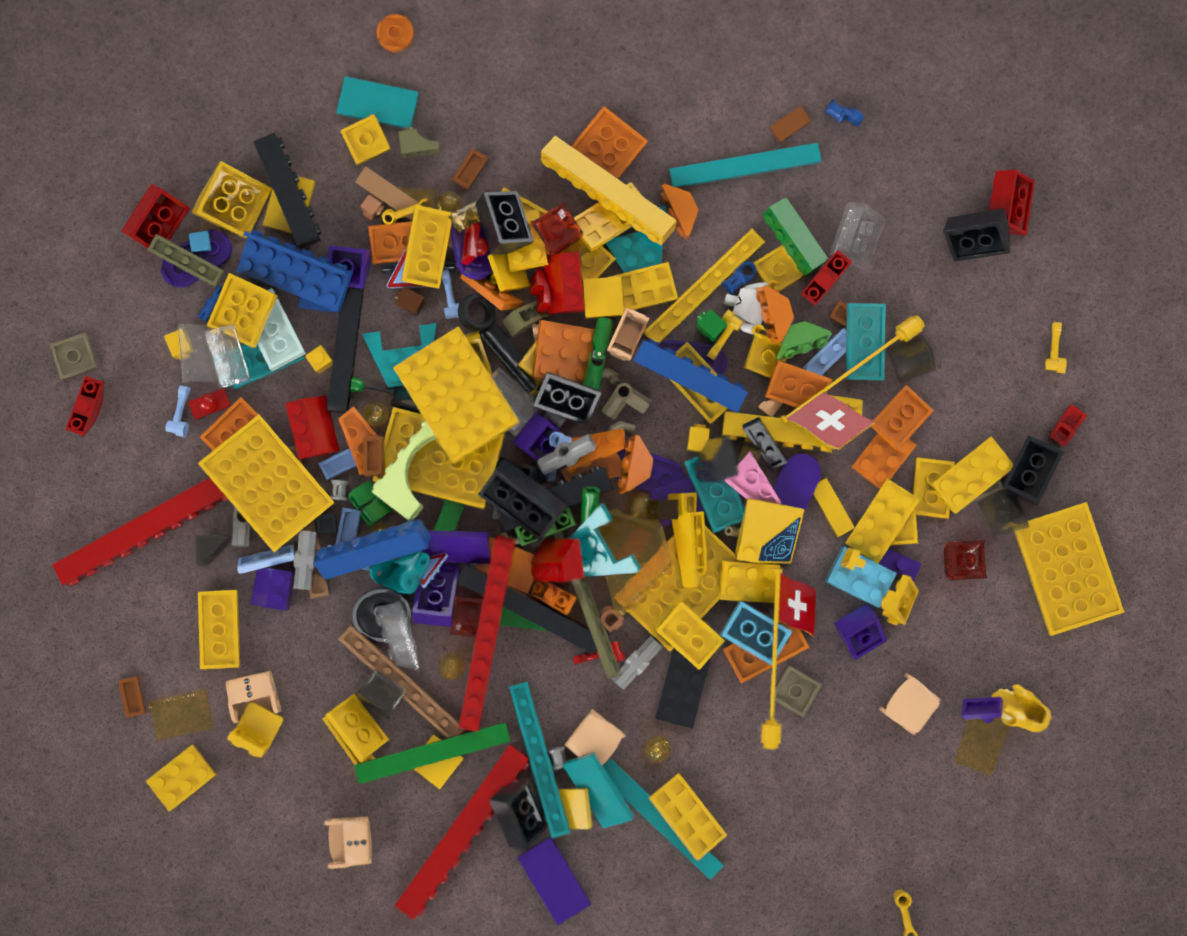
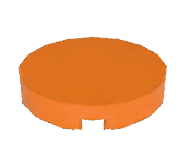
M390 14L378 23L376 34L383 48L391 52H401L412 43L414 29L405 16Z

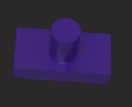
M890 549L887 550L879 562V565L900 576H910L913 581L922 564Z
M1001 697L963 699L961 716L963 719H982L985 723H990L994 718L1002 717L1003 699Z

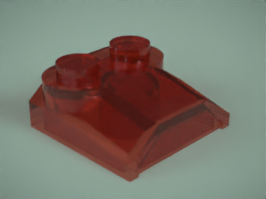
M563 202L530 222L551 255L562 252L584 235Z
M985 540L946 543L944 547L945 574L949 580L987 578Z
M454 596L451 635L476 637L484 597Z

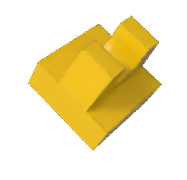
M847 548L840 566L851 570L855 566L864 568L866 561L859 558L860 551Z

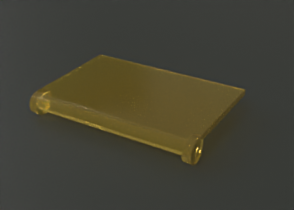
M206 690L148 702L157 741L214 728Z
M994 718L990 723H985L982 719H968L954 762L992 776L1009 726L1005 725L1000 718Z

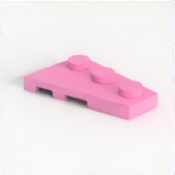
M749 451L737 464L739 476L725 479L724 481L746 499L751 498L781 504L773 487Z

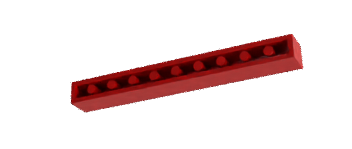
M209 477L52 564V567L62 585L74 586L81 582L80 578L86 575L90 577L98 573L97 569L102 566L104 568L111 566L115 563L114 559L120 556L121 558L129 556L134 548L138 547V549L147 546L149 544L148 541L152 538L159 539L165 536V531L181 527L183 521L196 519L200 516L199 512L203 510L210 511L217 506V502L221 500L226 502L228 498Z
M499 535L495 538L459 728L478 732L481 725L517 539Z
M510 743L396 902V908L413 920L416 916L421 917L427 908L424 904L428 899L430 901L433 900L438 893L436 890L437 886L440 883L443 885L450 876L447 872L451 867L456 868L461 861L459 856L462 851L466 853L473 844L470 842L474 835L478 837L483 830L482 823L485 819L489 821L495 812L489 800L500 788L517 782L516 776L520 771L523 773L530 763L527 762L529 757Z

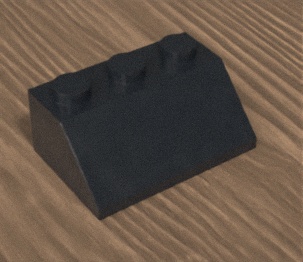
M518 191L484 192L480 196L475 206L491 255L508 254L534 242Z
M1004 209L948 217L943 232L954 261L1010 253L1009 223Z
M546 372L534 394L533 406L588 425L602 391Z
M1028 435L1003 488L1018 498L1038 507L1064 451Z
M525 778L500 788L489 800L509 847L527 850L548 827L545 813L530 778Z

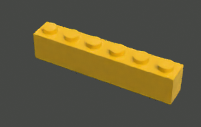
M726 411L724 413L721 436H729L731 441L743 438L745 439L744 442L752 443L742 429V425L760 417L776 443H783V447L794 448V445H801V449L813 450V447L821 448L820 451L832 452V449L835 450V448L824 444L804 428L790 421L784 424L780 418Z

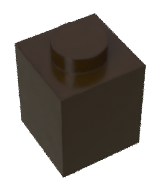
M648 500V519H678V500Z

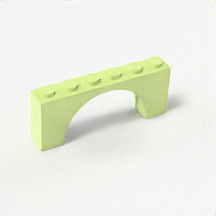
M426 420L423 421L422 428L418 434L414 433L407 448H403L398 453L396 462L394 464L391 463L387 467L385 476L376 481L372 491L409 521H413L423 509V506L415 499L409 486L408 473L411 461L420 448L437 439Z

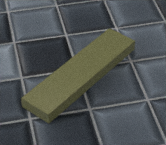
M158 234L155 235L147 250L215 288L225 273L219 267Z

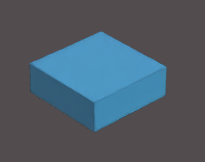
M209 231L189 233L192 253L212 250Z

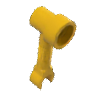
M424 198L415 205L422 206V202H425L428 199ZM415 205L398 211L394 209L385 210L382 214L383 222L392 224L398 218L413 214ZM390 215L392 220H388L386 216Z
M727 310L722 317V320L728 324L707 355L712 360L717 358L733 330L738 331L744 323L730 310Z
M1062 322L1052 323L1050 359L1046 358L1045 370H1053L1056 373H1065L1067 365L1066 358L1058 357Z
M901 889L896 890L894 900L900 908L905 929L903 935L907 936L910 932H913L914 936H918L913 929L908 910L912 899L907 892Z

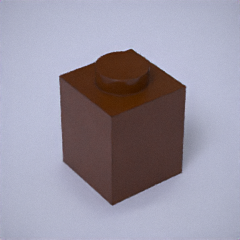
M405 287L402 290H398L394 298L397 307L416 317L426 301L423 296Z

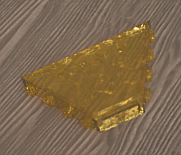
M611 508L608 512L612 519L599 526L598 531L616 561L633 554L642 568L637 573L606 575L616 618H618L619 616L623 617L630 610L629 606L633 602L638 603L644 596L642 593L647 589L651 590L658 583L657 579L661 575L665 576L671 571L672 561L662 524L659 523L660 521L641 519L640 515L630 513V515L622 514L621 510Z

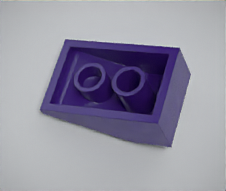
M442 564L439 568L440 571L436 572L433 576L434 580H430L426 587L423 588L419 584L412 612L413 623L452 627L458 586L456 581L459 577L460 566Z

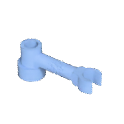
M448 269L443 270L442 280L448 307L444 308L446 319L458 318L457 309L459 303L455 304L453 297L451 273Z
M180 385L178 389V402L173 421L169 420L166 423V431L175 433L176 436L186 437L189 430V423L181 421L191 388Z
M553 432L549 438V443L552 447H557L563 442L569 444L572 442L571 437L565 436L560 432ZM556 470L546 474L544 478L548 482H554Z

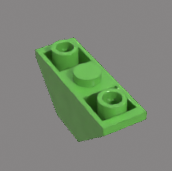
M806 321L791 325L783 342H781L777 359H789L796 354H804L817 347L823 348L827 345L832 333Z
M569 507L564 509L543 538L576 525ZM521 526L515 528L521 546L538 541L536 537Z

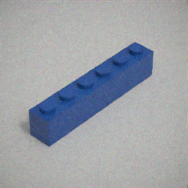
M654 340L643 341L634 362L738 413L748 393L744 390L746 386L735 382L733 385L727 382L728 377L720 373L715 376L710 373V368L702 364L700 367L693 365L694 361L686 356H683L681 359L675 356L677 352L667 347L665 350L659 348V343Z
M420 519L408 521L405 524L392 526L386 530L373 532L363 537H356L353 540L344 543L340 542L328 548H321L316 553L314 565L326 580L428 549L430 534Z

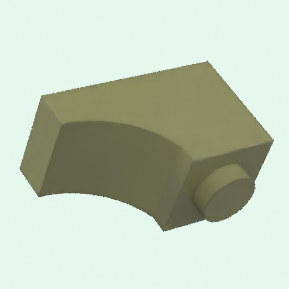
M408 127L398 132L403 158L441 153L439 142L424 139L419 135L417 129Z
M537 300L512 311L503 320L512 337L526 331L532 324H536L549 316L547 315V310L544 313L536 312Z

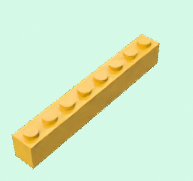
M554 136L541 150V161L546 167L552 168L561 178H566L572 182L573 186L577 189H582L591 199H596L602 203L605 209L616 213L621 220L630 223L635 230L643 232L652 242L662 245L674 232L677 220L557 136Z

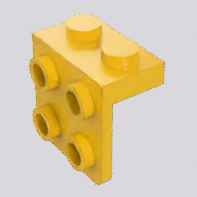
M251 701L248 703L237 727L230 732L227 739L234 746L248 750L252 756L263 757L268 752L283 723V717Z

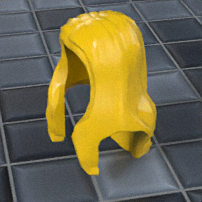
M1013 685V692L1008 689H999L991 695V697H1001L1003 699L1002 717L1000 719L1005 725L1017 726L1031 732H1041L1050 724L1052 718L1049 708L1043 705L1031 691L1022 688L1020 685Z

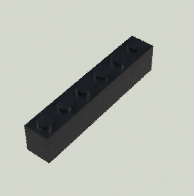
M275 133L253 141L297 246L303 249L321 241L319 236L322 234L318 223L314 224L312 217H315L311 206L307 207L305 203L307 196L303 189H299L297 183L300 180L296 171L292 172L290 166L293 163L289 154L285 155L283 151L286 147L282 138H278Z
M597 466L590 469L589 474L583 476L582 473L572 476V480L565 483L562 480L554 483V488L548 491L564 502L567 508L582 503V491L585 487L598 488L600 495L614 490L607 469ZM497 510L505 532L519 527L517 523Z

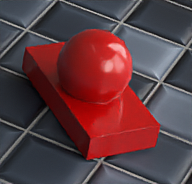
M476 222L465 231L461 260L462 264L469 265L476 256L485 255L489 249L487 241L479 237L480 224Z
M225 388L204 394L188 402L194 420L231 407Z

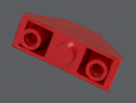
M837 250L802 291L801 295L816 306L853 261Z
M88 376L84 377L65 430L85 436L97 421L104 401L103 381Z

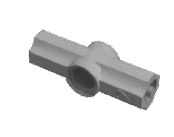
M587 434L570 444L567 442L560 443L554 452L538 459L537 462L543 474L546 475L564 465L569 467L575 465L580 457L596 450V445L591 435Z
M234 507L232 546L249 547L250 524L247 521L240 522L237 519V514L240 512Z
M299 532L298 550L294 556V568H296L294 589L311 590L313 570L316 567L314 560L316 557L317 532Z
M650 636L638 650H635L626 659L625 664L620 668L622 676L612 678V680L624 690L637 675L639 676L646 669L651 659L663 647Z

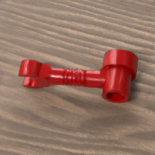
M619 641L610 643L617 662L625 660L626 658L624 652L621 651ZM596 651L594 655L587 653L575 656L573 661L577 665L600 658L598 651Z

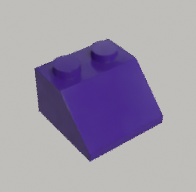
M330 245L328 249L330 263L335 265L336 263L344 264L347 266V270L353 272L348 287L364 288L370 270L371 250Z
M536 412L512 442L537 462L538 459L554 452L556 447H552L549 443L550 435L553 432H562Z
M267 567L257 569L251 604L284 611L289 610L295 572Z
M867 603L834 623L838 634L854 660L888 641L878 617Z

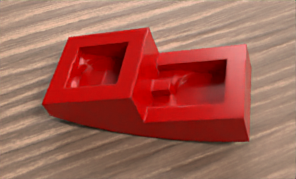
M538 268L530 278V294L537 296L536 312L544 313L551 304V296L547 279L543 271Z
M1070 404L1048 436L1065 447L1088 415Z

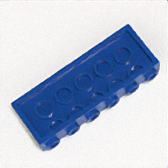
M252 229L251 232L244 231L243 235L247 239L238 265V272L340 312L353 273L347 270L346 265L341 263L332 264L330 259L319 256L317 258L313 256L311 251L305 249L300 251L296 249V245L290 243L282 244L279 242L280 239L269 236L267 238L262 236L263 232L255 229Z

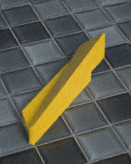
M697 492L668 494V500H678V519H672L683 587H697L699 576L704 575L707 570L704 511L696 512Z

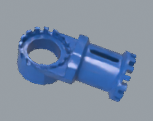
M834 99L831 100L830 107L827 106L824 111L825 115H831L837 119L838 123L844 118L847 122L852 121V125H857V127L864 119V115L854 108H844L837 104Z
M749 261L742 263L729 279L721 282L724 288H726L725 290L734 295V291L738 287L746 284L755 276L757 271L755 264ZM750 266L753 269L752 275H744L742 268Z

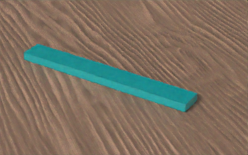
M818 143L670 168L669 173L672 186L679 188L821 163Z
M528 681L510 686L509 690L551 838L571 833Z
M611 758L604 763L603 768L621 796L711 880L724 865L710 852L696 861L648 797L650 795Z

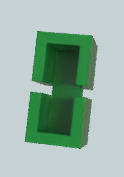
M710 309L708 312L704 310L698 316L695 329L712 344L723 333L728 324Z
M370 480L352 490L348 498L357 511L374 500L373 503L365 507L360 513L367 525L372 527L387 517L392 510L390 509L391 506L372 492L375 483H371Z

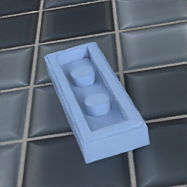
M843 328L803 369L823 375L846 352V329Z
M295 545L281 547L275 553L272 550L240 557L238 558L237 565L238 572L241 574L293 561L296 552Z

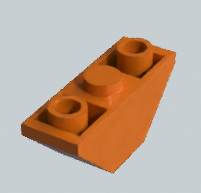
M663 184L661 185L662 192H659L660 197L664 203L667 202L670 208L668 209L669 215L677 220L678 226H676L678 234L680 237L684 236L685 240H687L691 234L699 209L690 192Z
M768 286L757 287L756 299L762 309L761 317L766 323L767 337L771 343L783 342L794 319L790 301L787 297Z
M638 435L629 438L624 446L626 453L621 463L622 475L618 480L619 494L630 491L651 476L653 458Z
M536 581L530 592V595L566 615L570 612L577 598L547 581Z

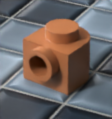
M372 193L367 196L360 206L363 211L362 215L369 220L375 219L376 216H381L385 210L384 202Z
M605 606L599 612L604 627L610 633L622 625L624 618L614 607Z

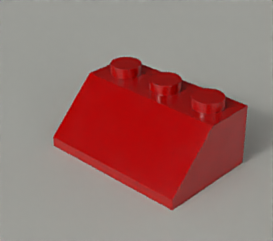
M1016 169L995 172L989 211L1004 209L1009 223V233L1027 236L1035 180Z
M151 184L121 232L144 247L149 248L156 234L170 240L190 208L160 187Z
M568 252L547 256L548 265L543 266V273L547 279L551 296V304L547 308V315L585 312L580 253Z
M326 396L303 398L285 403L300 460L304 461L340 451L331 414L327 409L328 402Z
M544 539L531 560L533 580L567 582L585 578L579 539Z

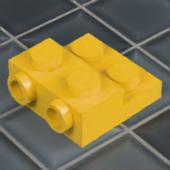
M902 575L901 580L896 584V592L888 590L887 595L882 598V614L888 617L887 621L893 625H898V623L906 624L919 592L910 576Z

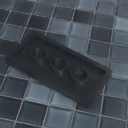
M673 648L655 719L693 729L711 657L699 670L679 651Z

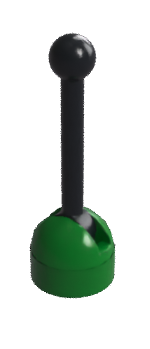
M352 377L350 392L358 393L365 388L389 393L391 396H394L396 393L394 388L389 390L365 385L362 379Z

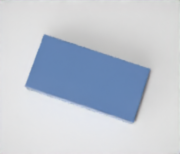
M349 448L318 463L327 481L356 467Z
M342 508L335 545L357 537L361 510Z

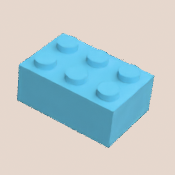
M841 547L824 582L876 608H880L882 598L887 594L897 573L862 555H859V558L866 561L864 568L855 566L853 570L846 569L840 566L847 548Z
M739 601L720 635L772 665L774 621ZM778 624L777 657L792 631Z

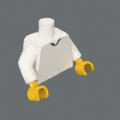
M772 280L769 283L746 285L740 289L738 297L726 294L723 304L734 307L733 312L735 316L744 321L740 328L741 331L755 334L759 339L763 338L759 332L761 330L766 331V329L761 325L763 320L761 317L762 309L756 299V288L768 286L779 293V290L774 289L775 285H781L779 282Z

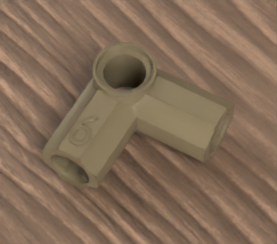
M621 383L616 387L601 411L615 420L625 404H628L644 414L652 400L629 384ZM621 386L628 388L629 394L627 397L619 395L618 390Z

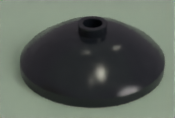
M374 588L366 591L357 599L353 607L352 619L355 628L364 637L372 641L385 642L393 640L405 632L411 620V609L408 601L401 593L390 588ZM384 607L385 610L381 611L379 608Z

